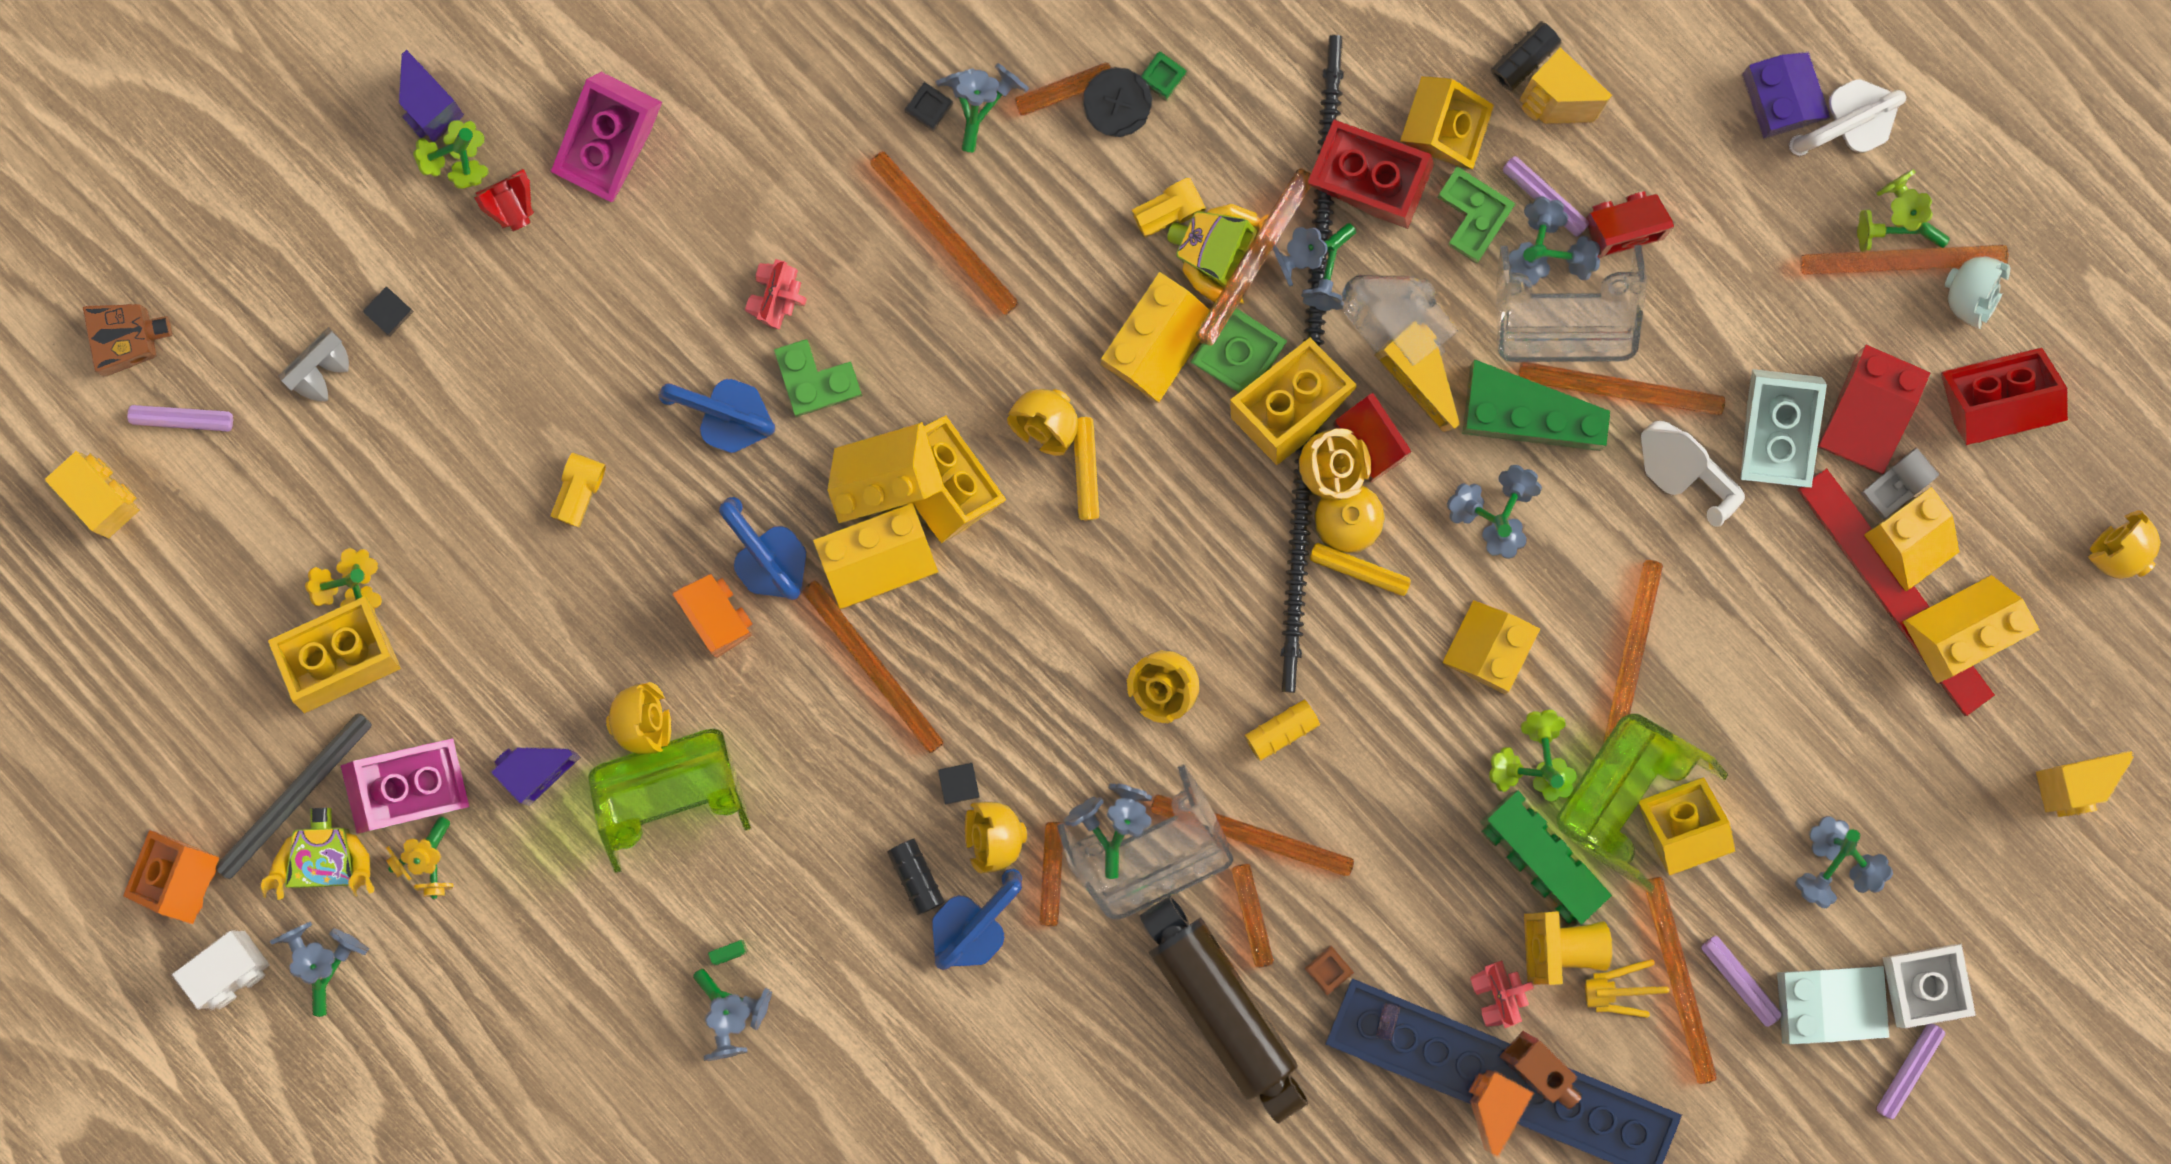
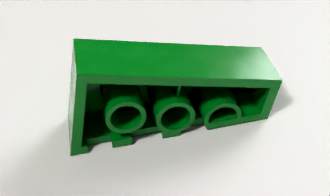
M1474 359L1471 363L1462 434L1602 451L1607 446L1610 420L1609 410Z
M1519 790L1509 793L1480 821L1485 827L1481 831L1482 834L1495 847L1500 843L1509 852L1506 856L1509 863L1518 872L1526 870L1534 879L1530 883L1531 886L1544 899L1549 895L1558 904L1554 910L1559 912V916L1567 924L1573 921L1576 925H1582L1612 895L1579 859L1575 861L1571 857L1573 852L1562 838L1558 837L1555 833L1551 835L1547 831L1549 827L1545 819L1537 811L1535 812L1530 807L1526 809L1522 805L1526 798Z

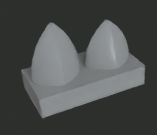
M328 327L278 377L291 391L295 390L300 395L311 400L326 402L328 401L327 386L316 366L319 365L332 372H347L349 370V359L346 349L342 345L340 338Z

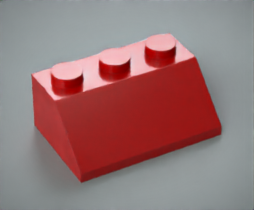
M2042 347L1941 372L1954 425L1966 445L2068 421V388Z

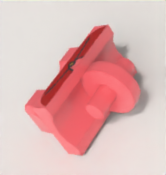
M775 259L774 264L760 263L755 275L756 282L766 285L764 297L751 295L748 298L745 311L767 326L780 330L784 314L791 316L794 305L805 306L807 301L805 297L798 294L801 282L795 280L798 270L788 266L785 261Z
M1502 960L1485 966V970L1470 978L1476 995L1491 990L1494 994L1496 1004L1481 1008L1486 1027L1504 1025V1028H1507L1522 1021L1518 1007L1521 1008L1529 1005L1525 992L1534 989L1532 981L1522 984L1518 971L1509 973L1507 976Z

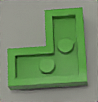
M1458 166L1437 197L1466 216L1448 246L1478 263L1516 204Z
M807 339L774 349L795 417L862 396L851 361L818 372Z

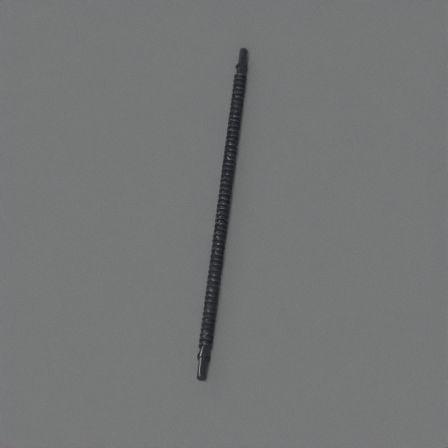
M1329 35L1327 69H1323L1322 77L1325 79L1326 86L1325 90L1321 91L1325 99L1320 102L1324 106V109L1320 110V114L1324 118L1319 121L1323 129L1318 131V134L1322 136V139L1318 140L1321 149L1333 120H1337L1336 118L1341 115V112L1337 110V107L1342 105L1338 97L1343 94L1339 91L1340 81L1344 78V71L1340 69L1343 36ZM1315 189L1314 194L1318 195V198L1313 200V203L1317 205V209H1313V214L1316 215V218L1312 220V223L1320 231L1321 239L1326 241L1328 236L1332 235L1329 226L1333 224V221L1329 217L1334 214L1330 206L1334 205L1335 202L1331 200V195ZM1329 252L1322 257V264L1319 268L1308 270V273L1312 274V278L1307 281L1311 284L1309 289L1318 288L1319 281L1324 278L1327 264L1326 257L1329 255ZM1310 306V308L1305 310V313L1309 314V318L1304 321L1308 324V328L1304 329V333L1308 337L1303 342L1310 337L1320 347V345L1324 344L1321 335L1325 334V330L1321 329V326L1326 324V321L1322 319V315H1326L1327 311ZM1304 445L1295 451L1296 454H1299V458ZM1299 458L1294 461L1295 464H1298V469L1294 470V474H1297V479L1293 480L1297 488L1292 490V493L1296 495V499L1291 501L1295 505V509L1291 510L1294 519L1290 520V524L1294 525V528L1289 531L1293 535V539L1288 542L1292 545V550H1288V554L1292 558L1287 561V564L1291 565V569L1286 571V574L1290 575V580L1285 582L1289 585V590L1285 591L1289 599L1284 601V604L1288 606V610L1283 612L1287 616V620L1283 621V625L1286 626V631H1282V635L1285 636V642L1280 652V656L1284 657L1281 692L1295 693L1298 658H1302V650L1299 648V637L1303 636V632H1300L1299 629L1304 626L1300 618L1305 615L1301 611V607L1306 604L1302 601V596H1306V592L1302 588L1307 585V582L1303 581V577L1308 575V572L1304 571V566L1309 564L1308 561H1305V556L1309 555L1305 547L1310 545V542L1306 540V536L1311 534L1307 530V526L1311 525L1308 516L1312 515V511L1308 510V507L1313 504L1309 500V496L1313 495V493L1305 485L1299 472Z

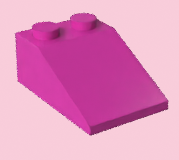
M602 71L587 78L550 172L612 203L651 133L662 102Z
M453 738L340 765L357 834L469 807Z

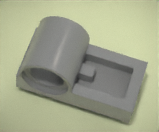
M1916 447L1861 492V494L1884 520L1935 480L1939 473Z

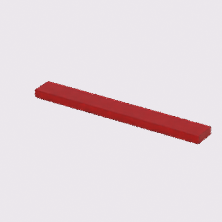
M1826 468L1813 478L1812 488L1800 487L1797 491L1924 661L1903 621L1928 609L1930 606L1915 586L1908 591L1904 590L1864 536L1872 528ZM1974 666L1940 682L1964 717L1995 696Z

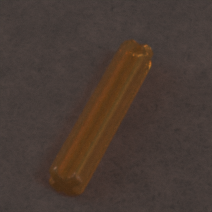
M1105 62L1017 96L1015 98L1017 110L1020 115L1024 116L1081 94L1094 75L1101 70L1111 68V65Z
M1047 822L1045 824L1039 923L1042 926L1055 927L1059 921L1064 824L1061 822Z
M1246 863L1234 866L1232 874L1254 964L1257 968L1270 966L1274 960L1251 866Z

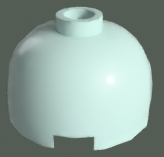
M1984 256L1966 261L1960 269L1953 268L1946 279L1945 287L1950 289L1948 302L1950 309L1956 317L1978 329L1981 328L1982 321L1987 323L2001 299L2002 294L1999 293L2001 284L1999 283L2001 278L2008 280L2011 269L2010 265Z

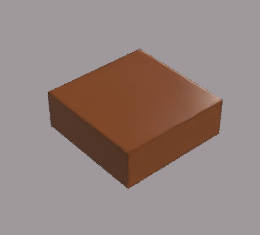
M1329 946L1304 968L1327 996L1354 973L1332 946Z

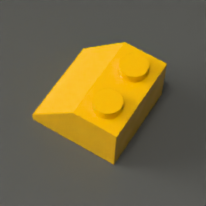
M1421 76L1400 141L1407 146L1430 153L1433 158L1473 170L1494 104L1454 79Z
M1932 487L1914 497L1864 534L1905 591L1911 589L1959 553L1953 515Z
M1473 600L1442 663L1505 695L1510 691L1540 628L1508 612Z
M1704 777L1638 801L1655 850L1669 876L1735 852L1730 822Z

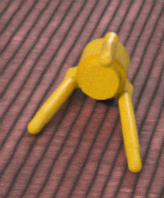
M1653 959L1608 972L1593 973V979H1585L1587 1008L1595 1007L1596 1012H1612L1644 1018L1650 1016L1649 1011L1609 1003H1616V996L1669 993L1670 989L1667 986L1615 988L1614 981H1607L1651 967L1655 964Z

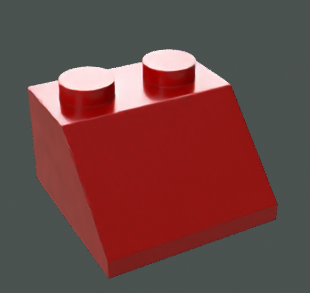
M1644 191L1626 197L1627 202L1614 206L1612 201H1607L1592 207L1593 212H1590L1586 219L1589 221L1588 230L1592 241H1596L1600 246L1599 258L1666 238L1674 228V224L1657 194L1647 196Z
M1374 393L1366 396L1338 417L1332 424L1335 429H1348L1353 433L1350 434L1354 435L1357 440L1362 439L1366 444L1371 457V473L1368 478L1370 483L1404 462L1412 452Z

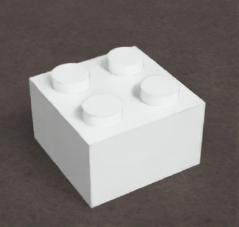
M229 931L172 975L197 1009L210 1008L213 1010L218 1008L220 1010L236 998L234 994L236 990L245 986L250 988L264 978L263 970L270 966V964L246 931Z
M1947 945L1883 957L1896 1027L1909 1028L1975 1016L1962 945Z

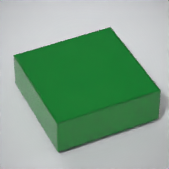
M1158 51L1141 77L1147 83L1149 89L1167 101L1187 74V70L1161 51Z
M739 940L710 951L708 955L712 964L719 965L747 954L748 949L745 941Z

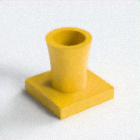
M1559 912L1524 914L1527 982L1532 981L1533 985L1563 984L1562 967L1589 968L1602 971L1609 969L1612 961V938L1605 921L1584 926L1560 928Z

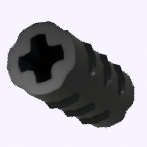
M1540 21L1518 43H1515L1514 47L1506 55H1502V58L1490 69L1491 73L1504 88L1513 91L1522 81H1526V77L1535 69H1538L1539 65L1547 57L1551 56V53L1562 44V41L1547 23Z
M915 838L887 851L894 869L901 880V885H903L917 916L945 903L938 888L939 885L936 884L931 874V869L928 868Z

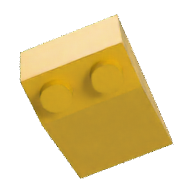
M1414 321L1401 329L1374 356L1444 433L1455 429L1460 424L1439 347L1433 342L1437 338L1424 323L1419 326Z
M1309 337L1230 399L1231 419L1278 465L1305 444L1356 389L1357 384Z

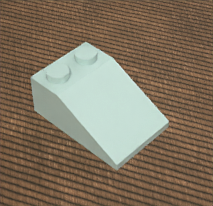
M1752 369L1746 412L1741 480L1812 488L1827 387L1822 377Z
M1884 966L1777 972L1779 1008L1782 1014L1780 1017L1782 1044L1823 1043L1889 1037Z

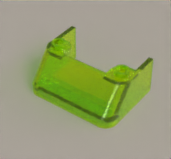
M1628 714L1619 720L1557 815V825L1566 837L1600 862L1651 893L1655 888L1653 884L1639 870L1630 865L1635 856V847L1627 836L1620 833V830L1657 774L1669 781H1680L1690 774L1696 764L1724 781L1728 777V773L1715 757L1642 715Z
M706 729L670 741L668 746L661 747L663 749L661 752L651 754L632 753L602 763L590 771L588 780L597 831L615 873L622 871L618 850L631 848L636 845L643 835L642 824L708 803L711 811L717 815L728 816L738 812L744 831L751 829L743 792L722 731Z

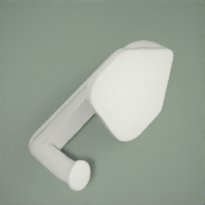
M1860 79L1841 86L1831 94L1829 99V107L1835 121L1806 135L1793 137L1789 145L1790 150L1795 155H1805L1809 150L1842 135L1848 147L1853 151L1860 153L1869 151L1888 140L1897 109L1905 103L1906 94L1902 90L1891 92Z
M1655 421L1642 432L1641 442L1645 472L1664 492L1672 495L1681 494L1700 477L1723 499L1718 507L1712 506L1707 511V519L1712 526H1721L1743 503L1745 499L1743 490L1709 458L1705 448L1689 433L1682 432L1665 421Z

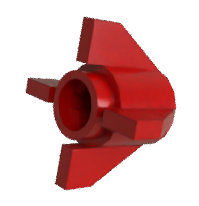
M524 169L517 171L492 186L475 192L476 197L474 198L480 210L499 223L503 229L510 227L513 232L531 223L529 216L534 214V211L531 207L530 180Z

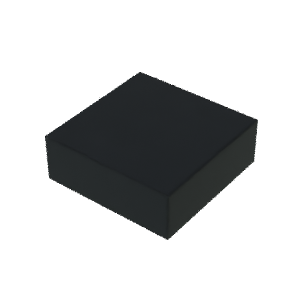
M924 81L904 110L911 117L934 131L953 105V101Z
M386 286L362 312L390 337L414 311Z
M973 763L938 770L945 805L980 798Z

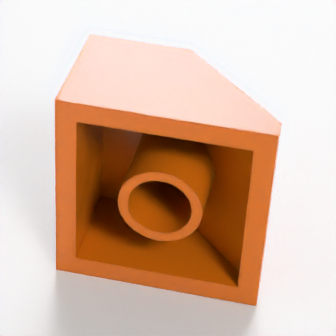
M709 574L672 594L710 653L716 658H719L752 636L748 627L753 625L742 607L735 610L729 600L734 594L723 578L716 581L714 576Z
M149 830L123 896L156 913L193 924L197 914L202 909L203 898L208 885L215 876L219 857Z
M1487 1070L1485 1075L1479 1073L1471 1085L1469 1092L1474 1095L1470 1102L1484 1150L1499 1157L1533 1093L1504 1076Z

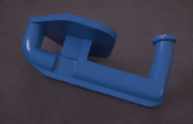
M726 379L719 382L714 387L710 398L670 383L663 385L659 391V399L665 405L678 403L705 413L700 426L702 439L708 445L726 452H737L775 432V424L772 422L757 389L737 380Z
M735 497L724 500L719 507V513L745 546L734 560V570L747 589L754 594L784 597L789 600L797 599L802 591L807 554L805 547L789 528L783 526L773 527L759 537L742 516L743 508L741 501Z
M1008 869L1003 873V886L982 908L971 898L958 895L950 898L934 915L932 922L935 965L938 969L946 970L951 966L983 965L1001 948L1004 942V930L995 918L1021 891L1022 875L1018 870Z

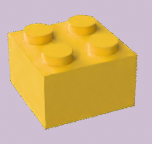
M75 451L44 479L91 531L106 538H110L140 511L133 503L137 499L135 494L124 483L120 484L117 480H112L110 476L114 472L101 458H96L91 453L86 456Z

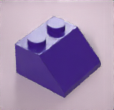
M408 50L401 54L399 104L406 113L401 117L419 138H424L427 135L435 143L448 131L450 122L460 120L464 113L453 98Z
M1809 52L1783 54L1748 65L1742 73L1763 139L1830 118Z
M509 748L494 761L497 767L491 773L520 804L530 806L581 757L577 752L570 749L516 748L512 751Z

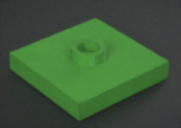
M1227 303L1190 362L1239 393L1270 369L1287 343V340L1230 303Z

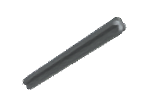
M359 713L355 714L219 861L216 869L223 877L231 879L367 733L372 724L365 716Z

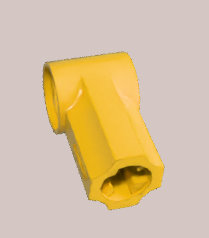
M1191 178L1183 179L1163 191L1164 194L1131 210L1135 222L1145 238L1175 222H1186L1192 219L1194 213L1198 211L1204 212L1207 209Z
M572 452L565 465L561 479L563 484L550 517L580 528L592 494H595L601 485L606 464Z

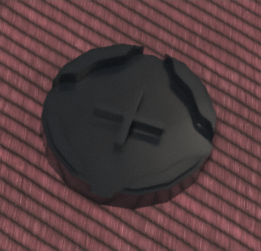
M1111 67L1101 70L1089 80L1083 92L1082 106L1085 117L1093 128L1105 135L1123 137L1135 133L1145 124L1152 107V96L1149 86L1139 74L1128 68Z

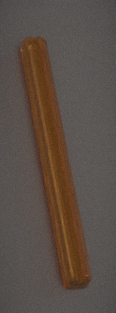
M883 151L876 154L870 161L873 169L999 310L1005 315L1011 313L1018 306V300L892 159Z
M1302 168L1296 170L1196 332L1197 339L1201 343L1211 346L1217 340L1311 186L1308 185V180L1311 173Z
M2003 244L1803 254L1800 259V270L1804 275L1960 268L1966 261L1984 256L2007 264L2009 252L2007 246Z
M1522 362L1518 371V376L1551 387L1714 415H1721L1725 408V397L1710 393L1530 362Z
M1646 560L1643 563L1600 755V762L1615 766L1620 761L1663 569V564L1658 561Z
M812 581L802 590L804 596L929 753L939 749L943 745L942 738L818 581Z
M1160 794L1154 797L1151 805V811L1155 814L1343 876H1349L1354 866L1353 858Z
M1662 877L1646 879L1644 881V888L1695 1076L1699 1084H1708L1716 1081L1717 1075L1664 880Z

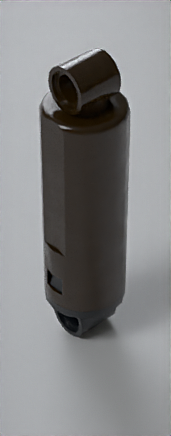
M1170 895L1142 913L1140 918L1143 925L1155 942L1159 944L1148 953L1244 1097L1251 1100L1259 1096L1266 1111L1277 1124L1307 1106L1308 1100L1304 1092L1290 1075L1298 1068L1296 1060L1202 918L1200 917L1189 924L1184 911Z

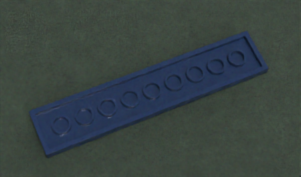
M1353 978L1349 982L1325 1042L1328 1046L1468 1104H1471L1470 1100L1474 1095L1469 1090L1479 1073L1485 1075L1487 1070L1494 1071L1533 1093L1517 1124L1613 1164H1663L1682 1117V1114L1573 1069L1570 1070L1577 1078L1572 1084L1582 1093L1581 1099L1571 1109L1564 1107L1558 1100L1551 1103L1539 1095L1499 1057L1510 1043ZM1397 1007H1400L1396 1026L1391 1037Z

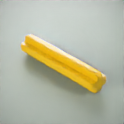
M1078 417V431L1074 438L1078 516L1080 520L1091 521L1099 518L1094 420L1091 417Z
M1316 543L1313 546L1310 554V560L1314 563L1400 596L1406 595L1411 584L1409 577L1320 543Z

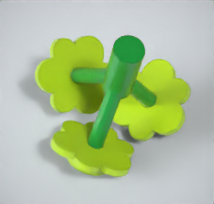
M454 120L450 122L448 126L449 133L443 138L447 146L439 150L436 143H429L425 138H420L416 141L417 149L413 151V156L419 171L423 175L439 176L441 173L440 169L445 166L443 156L448 153L456 159H461V161L455 162L452 165V171L447 175L448 180L454 182L456 188L464 189L477 186L482 183V178L488 175V168L485 165H479L477 160L468 161V157H474L477 154V147L482 146L485 140L484 134L476 130V124L473 121L463 123L460 120Z

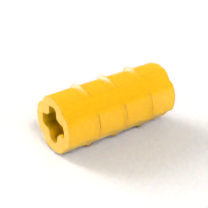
M1304 699L1264 724L1259 725L1254 730L1245 734L1244 737L1260 762L1270 755L1276 754L1277 751L1285 746L1291 745L1292 742L1300 737L1306 736L1307 733L1319 727L1320 722L1309 703Z

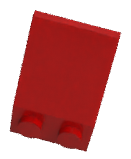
M1333 120L1308 180V185L1376 218L1408 229L1434 165L1430 153Z
M1866 344L1854 358L1818 448L1883 475L1919 403L1931 372Z

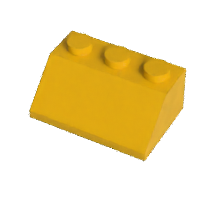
M1560 47L1530 79L1519 101L1523 104V111L1535 121L1540 119L1544 124L1594 123L1611 99L1612 94Z
M1159 272L1102 356L1101 366L1159 403L1217 316L1188 290Z
M946 415L924 426L945 490L924 500L913 502V505L941 544L963 532L1006 501V498Z
M923 422L834 448L827 491L838 523L924 500L945 490Z
M913 503L813 540L840 610L939 573Z
M1992 575L1903 621L1936 683H1940L2040 630L2024 600Z
M366 596L268 640L292 702L304 714L401 669L389 638Z
M2132 751L2035 771L2045 813L2056 811L2058 817L2097 811L2096 803L2105 802L2109 799L2133 760Z

